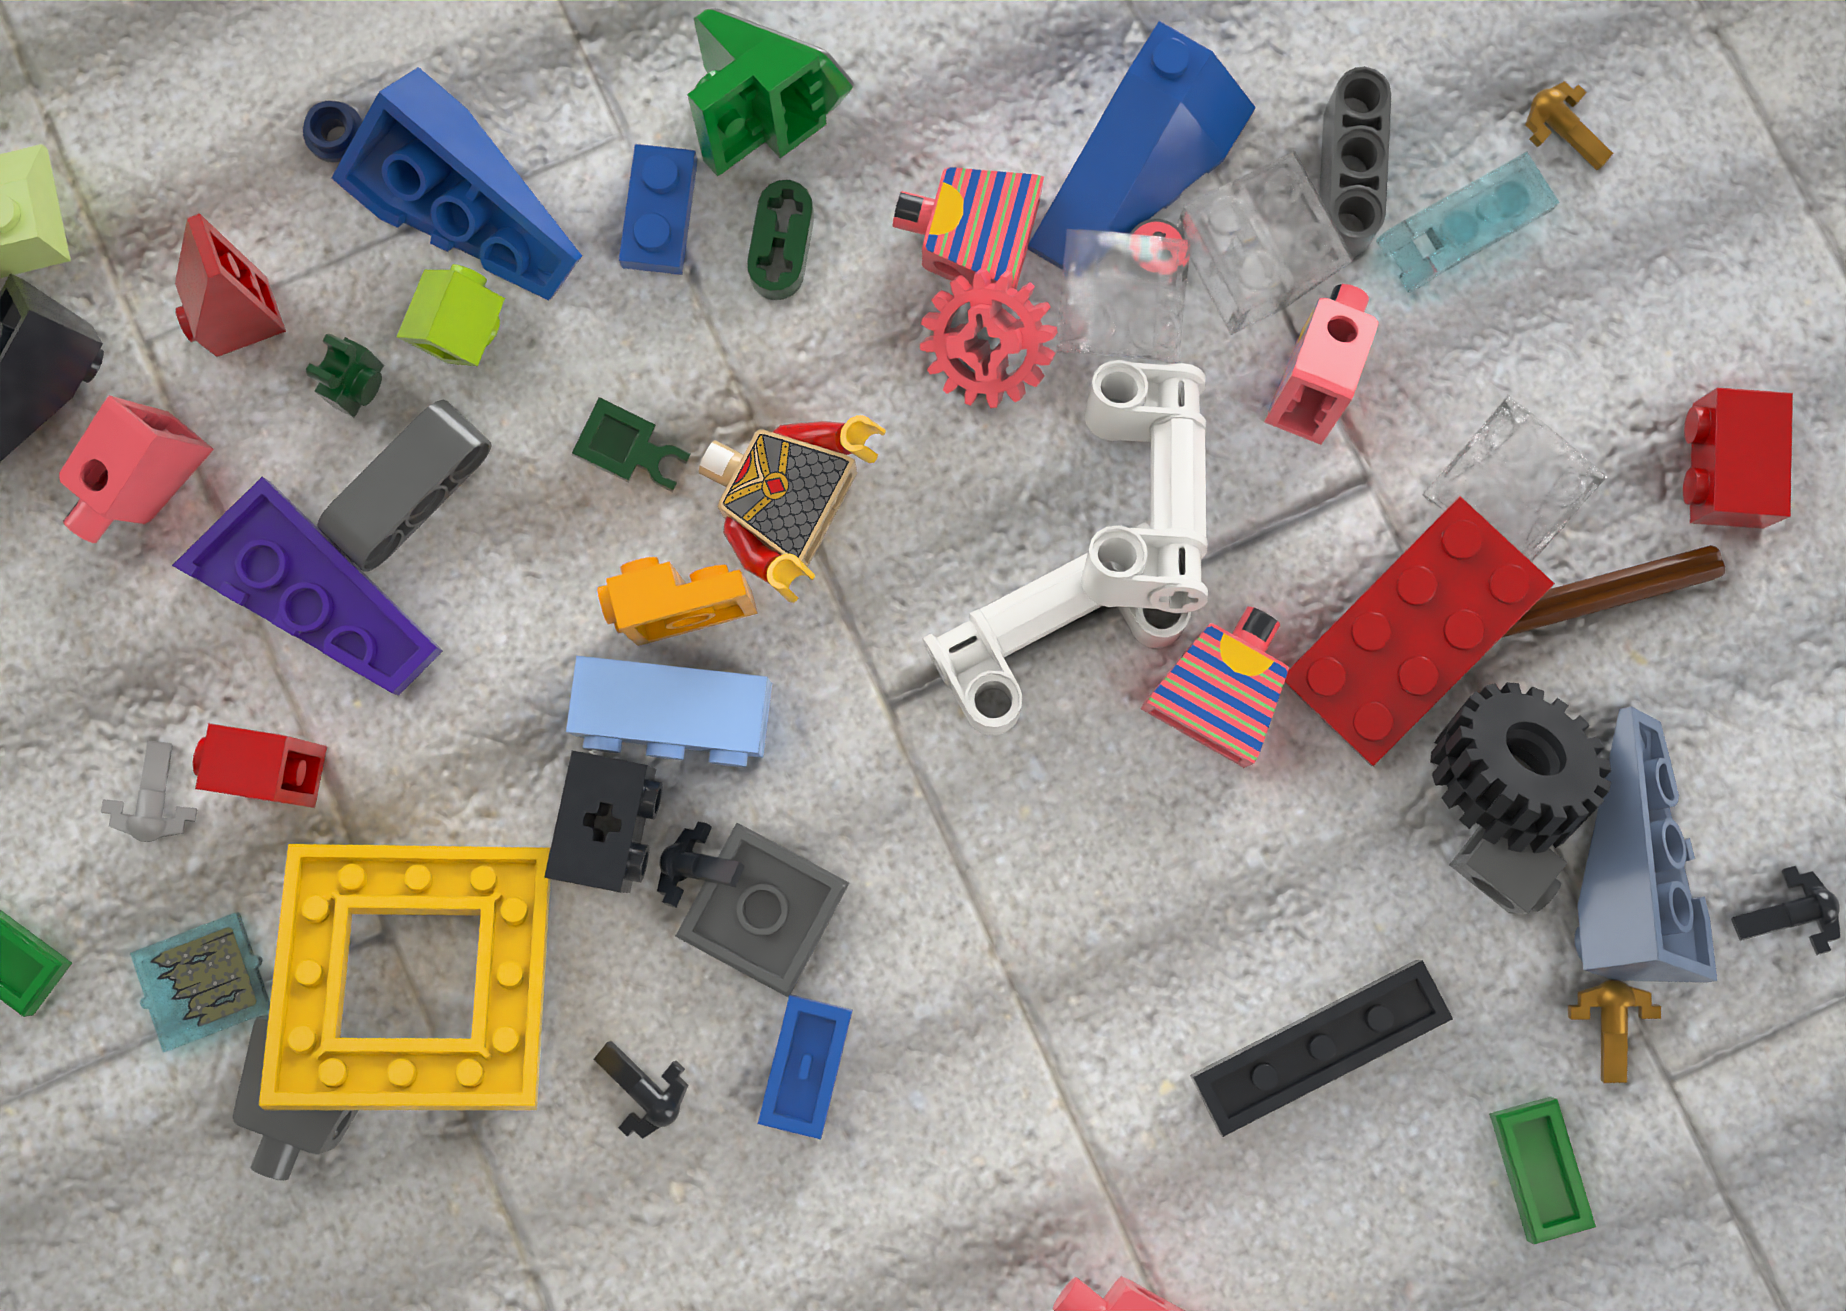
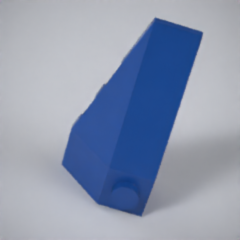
M1158 21L1126 72L1029 242L1027 248L1029 251L1075 278L1081 279L1125 243L1131 231L1138 224L1149 220L1163 207L1166 209L1181 197L1182 192L1206 172L1209 174L1225 160L1256 107L1213 51L1163 22Z
M419 67L379 91L331 177L332 180L380 220L397 228L405 223L431 236L430 244L447 252L455 247L479 259L486 271L548 301L555 296L582 257L581 253L469 110Z

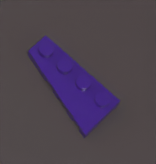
M261 477L171 565L398 696L443 652L424 631L279 489L264 477Z

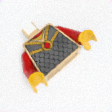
M858 415L850 418L846 423L818 421L784 424L777 427L773 432L758 430L744 454L714 440L705 452L698 471L699 474L726 487L717 507L725 518L723 534L743 568L770 584L788 602H796L799 597L789 589L790 584L796 577L801 575L807 576L812 581L815 578V574L808 566L857 475L855 459L847 455L854 454L867 463H874L878 458V454L864 446V444L871 435H885L886 430L870 418Z

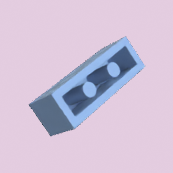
M576 656L566 732L576 737L584 738L583 749L621 753L622 742L647 745L646 756L684 760L685 749L710 752L709 763L747 767L748 756L764 757L772 682L767 676Z

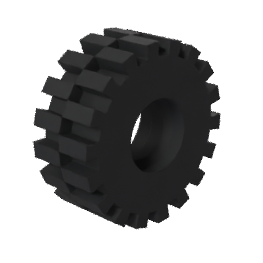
M1507 682L1501 690L1494 683L1485 686L1480 693L1475 691L1435 740L1434 743L1437 745L1431 751L1430 763L1439 766L1432 773L1435 786H1447L1448 790L1441 797L1447 807L1450 809L1458 805L1465 812L1459 821L1468 829H1471L1475 823L1486 829L1482 837L1483 839L1495 845L1502 837L1508 840V850L1522 852L1529 844L1533 853L1546 852L1551 845L1557 848L1565 843L1605 801L1603 798L1609 793L1611 781L1604 779L1611 772L1610 761L1597 758L1604 749V746L1599 737L1588 738L1584 731L1590 725L1584 718L1579 715L1576 719L1572 720L1564 713L1569 705L1558 698L1552 704L1544 701L1545 691L1535 687H1531L1526 694H1522L1519 683ZM1512 754L1524 761L1534 772L1523 767Z

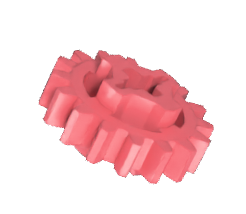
M982 268L974 274L973 286L961 274L950 282L953 295L941 290L931 300L941 313L929 312L922 318L921 325L934 331V334L925 338L920 343V350L935 352L937 357L927 368L928 373L931 375L944 371L949 378L945 382L943 391L948 394L955 390L958 385L966 389L964 395L965 404L970 406L980 393L986 394L990 408H997L1002 401L1004 391L1007 392L1014 402L1021 400L1026 393L1023 381L1037 387L1045 376L1037 365H1050L1056 354L1050 348L1043 346V343L1052 340L1058 333L1056 326L1042 325L1040 320L1051 308L1049 303L1044 302L1033 306L1029 298L1033 293L1035 285L1029 282L1017 291L1012 288L1013 274L1007 270L996 283H991L987 268ZM970 302L971 307L967 310L969 322L967 324H959L956 328H951L953 317L959 307ZM1002 303L1010 307L1020 319H1016L1002 307ZM984 327L987 328L989 337L1000 339V343L993 350L990 349L988 340L978 339L977 334ZM1027 349L1022 365L1015 371L1006 374V368L1009 366L1008 354L1019 353L1021 350ZM958 358L963 360L972 369H974L975 373L969 370L967 367H965Z

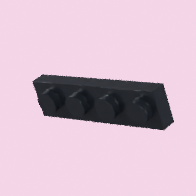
M1414 960L1191 1074L1190 1077L1219 1134L1224 1137L1453 1020V1017L1423 960Z

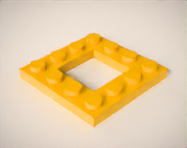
M288 844L259 1106L264 1110H537L551 879L544 878L550 848ZM352 914L480 916L471 1039L340 1038Z

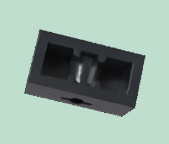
M572 750L544 878L619 893H630L633 881L641 883L649 858V845L641 843L646 818L653 820L656 818L662 797L663 784L662 782L654 781L656 769L645 764ZM612 805V816L621 820V828L619 832H608L605 843H603L604 832L594 828V821L596 816H607Z

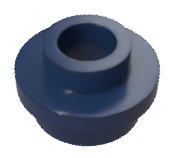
M323 101L314 105L306 114L303 124V138L310 151L319 159L327 162H340L363 120L358 112L346 103ZM333 128H345L341 137L334 141H327V136Z

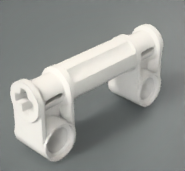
M1115 360L1100 365L1094 372L1084 414L1086 425L1090 431L1099 438L1109 441L1151 442V529L1127 528L1119 525L1109 526L1098 531L1090 542L1081 582L1083 590L1089 599L1099 605L1107 607L1151 608L1171 613H1186L1196 611L1204 607L1208 602V588L1201 583V559L1207 554L1206 420L1200 414L1199 395L1206 389L1205 374L1201 369L1193 365L1183 363L1160 365ZM1179 382L1183 383L1181 389H1178ZM1108 399H1117L1123 403H1115ZM1115 562L1123 566L1126 571H1111L1104 567L1102 563Z
M1146 522L1135 526V528L1151 529ZM1088 553L989 605L969 613V621L937 638L929 634L922 638L946 686L951 688L968 722L975 730L984 735L996 736L1003 734L1016 724L1020 716L1022 693L1004 657L1103 606L1089 599L1082 587L1081 577ZM1111 561L1102 563L1104 567L1111 571H1126L1118 563ZM1117 606L1132 635L1139 643L1149 648L1160 649L1172 645L1179 639L1191 618V612L1174 613L1176 617L1175 625L1167 629H1158L1146 621L1143 608ZM999 689L1009 697L1011 708L1002 717L988 718L982 715L976 708L975 700L978 695L984 690Z

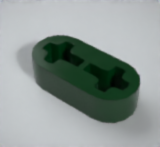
M778 180L769 184L762 191L757 204L748 253L747 269L751 283L762 297L771 300H783L793 296L801 287L813 230L814 208L811 196L804 186L792 180ZM784 199H791L795 202L796 211L801 214H791L787 233L779 232L777 213L771 209L782 208ZM775 248H784L783 258L785 267L791 270V273L782 272L778 277V282L768 281L766 270L762 269L761 266H771Z

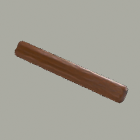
M1709 545L1551 588L1503 637L1715 580L1725 574V564L1722 560L1721 552L1716 546Z

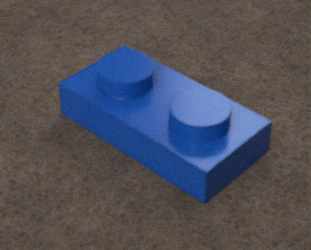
M635 144L619 254V262L623 269L683 275L698 163L695 150Z
M792 994L789 995L758 1124L821 1140L853 1009Z

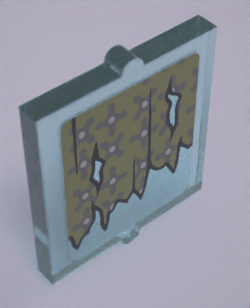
M235 912L130 953L144 997L140 1000V1005L143 1009H149L163 1053L269 1013L270 1000L259 970L263 959L261 956L254 955L240 912Z

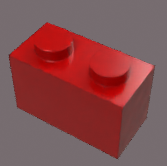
M1717 387L1693 403L1687 413L1684 425L1685 440L1688 444H1692L1691 467L1687 470L1683 482V499L1687 505H1690V524L1764 529L1791 517L1793 393Z
M208 723L206 737L199 740L193 755V772L197 776L195 789L315 808L327 746L286 735Z

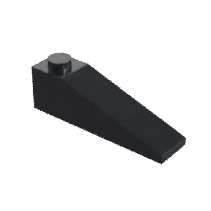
M11 273L0 291V462L71 400L82 381L89 383L95 377L104 356V351L100 349L103 343L90 323L22 278Z

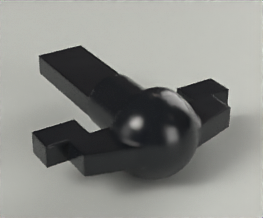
M698 821L694 830L684 828L675 843L666 847L660 856L659 866L661 873L657 892L664 895L662 902L667 906L677 908L684 892L677 884L687 877L736 887L745 867L742 863L692 851L696 842L705 844L712 826L705 822Z
M1796 866L1785 868L1781 872L1788 889L1802 886L1806 897L1731 918L1739 941L1816 921L1821 933L1809 937L1816 956L1830 952L1831 948L1828 942L1841 938L1838 916L1840 904L1837 897L1824 886L1813 871L1799 874Z
M612 1041L607 1042L593 1060L647 1112L642 1119L634 1112L630 1113L618 1128L627 1137L635 1131L643 1139L659 1128L672 1124L679 1115L680 1105L689 1086L680 1077L685 1068L678 1061L670 1064L661 1075L670 1085L663 1092Z

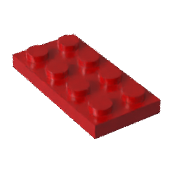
M1459 496L1288 669L1284 683L1370 766H1374L1555 583L1469 503Z

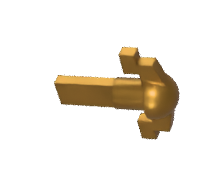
M1564 81L1536 94L1531 102L1530 113L1525 123V126L1533 133L1529 140L1536 147H1539L1552 132L1544 125L1546 122L1590 165L1599 170L1614 153L1563 103L1565 100L1573 108L1587 92L1579 84L1572 88Z
M1608 980L1599 986L1578 991V1005H1568V1018L1571 1020H1590V1007H1601V1081L1603 1083H1627L1628 1006H1638V1017L1641 1019H1661V1006L1652 1004V993L1628 986L1619 980Z

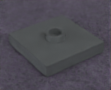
M736 823L718 858L738 861L745 866L736 887L705 881L675 937L789 997L850 883L747 827Z

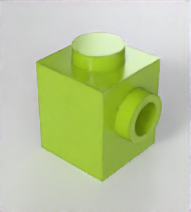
M452 264L450 270L424 269L396 337L447 364L478 367L485 348L494 340L500 327L499 313L505 298L485 287L487 279L483 275L465 266Z

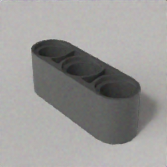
M1365 66L1353 68L1343 74L1326 105L1323 115L1318 237L1326 252L1333 257L1341 259L1355 258L1362 254L1382 227L1386 216L1391 89L1389 82L1383 74L1376 69ZM1345 99H1359L1365 103L1369 112L1359 113L1353 111L1348 107ZM1350 155L1357 157L1364 163L1366 171L1356 172L1350 170L1343 163L1342 156ZM1338 215H1354L1360 219L1364 231L1354 232L1346 229L1341 224Z
M447 400L436 401L422 411L329 504L320 516L317 526L362 571L368 572L385 562L483 463L490 453L491 442Z

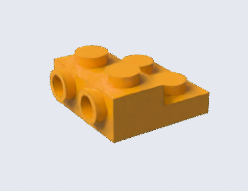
M646 557L620 566L622 574L606 578L607 585L597 587L600 606L607 624L614 623L617 633L623 632L637 646L758 614L752 590L741 570L729 572L727 565H715L694 571L689 575L691 582L686 584L670 561L659 564L657 557Z

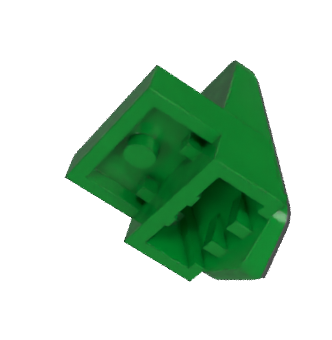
M717 8L706 9L694 17L703 65L707 74L700 79L695 89L689 92L687 96L702 159L717 177L764 143L779 158H782L827 125L826 115L834 110L853 88L854 82L829 52L818 46Z

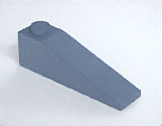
M1632 706L1619 709L1609 756L1611 772L1605 777L1606 780L1611 781L1610 791L1603 798L1605 801L1598 807L1577 906L1579 927H1577L1574 937L1577 954L1583 962L1584 971L1612 980L1717 981L1713 938L1705 896L1692 898L1684 867L1686 861L1695 859L1690 838L1684 839L1681 829L1672 819L1670 807H1675L1678 803L1679 792L1662 724L1660 721Z

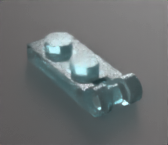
M1525 152L1393 226L1379 236L1376 243L1385 257L1393 256L1402 271L1398 278L1407 293H1410L1424 286L1441 273L1550 213L1560 202L1528 152ZM1426 234L1436 252L1423 258L1413 241Z

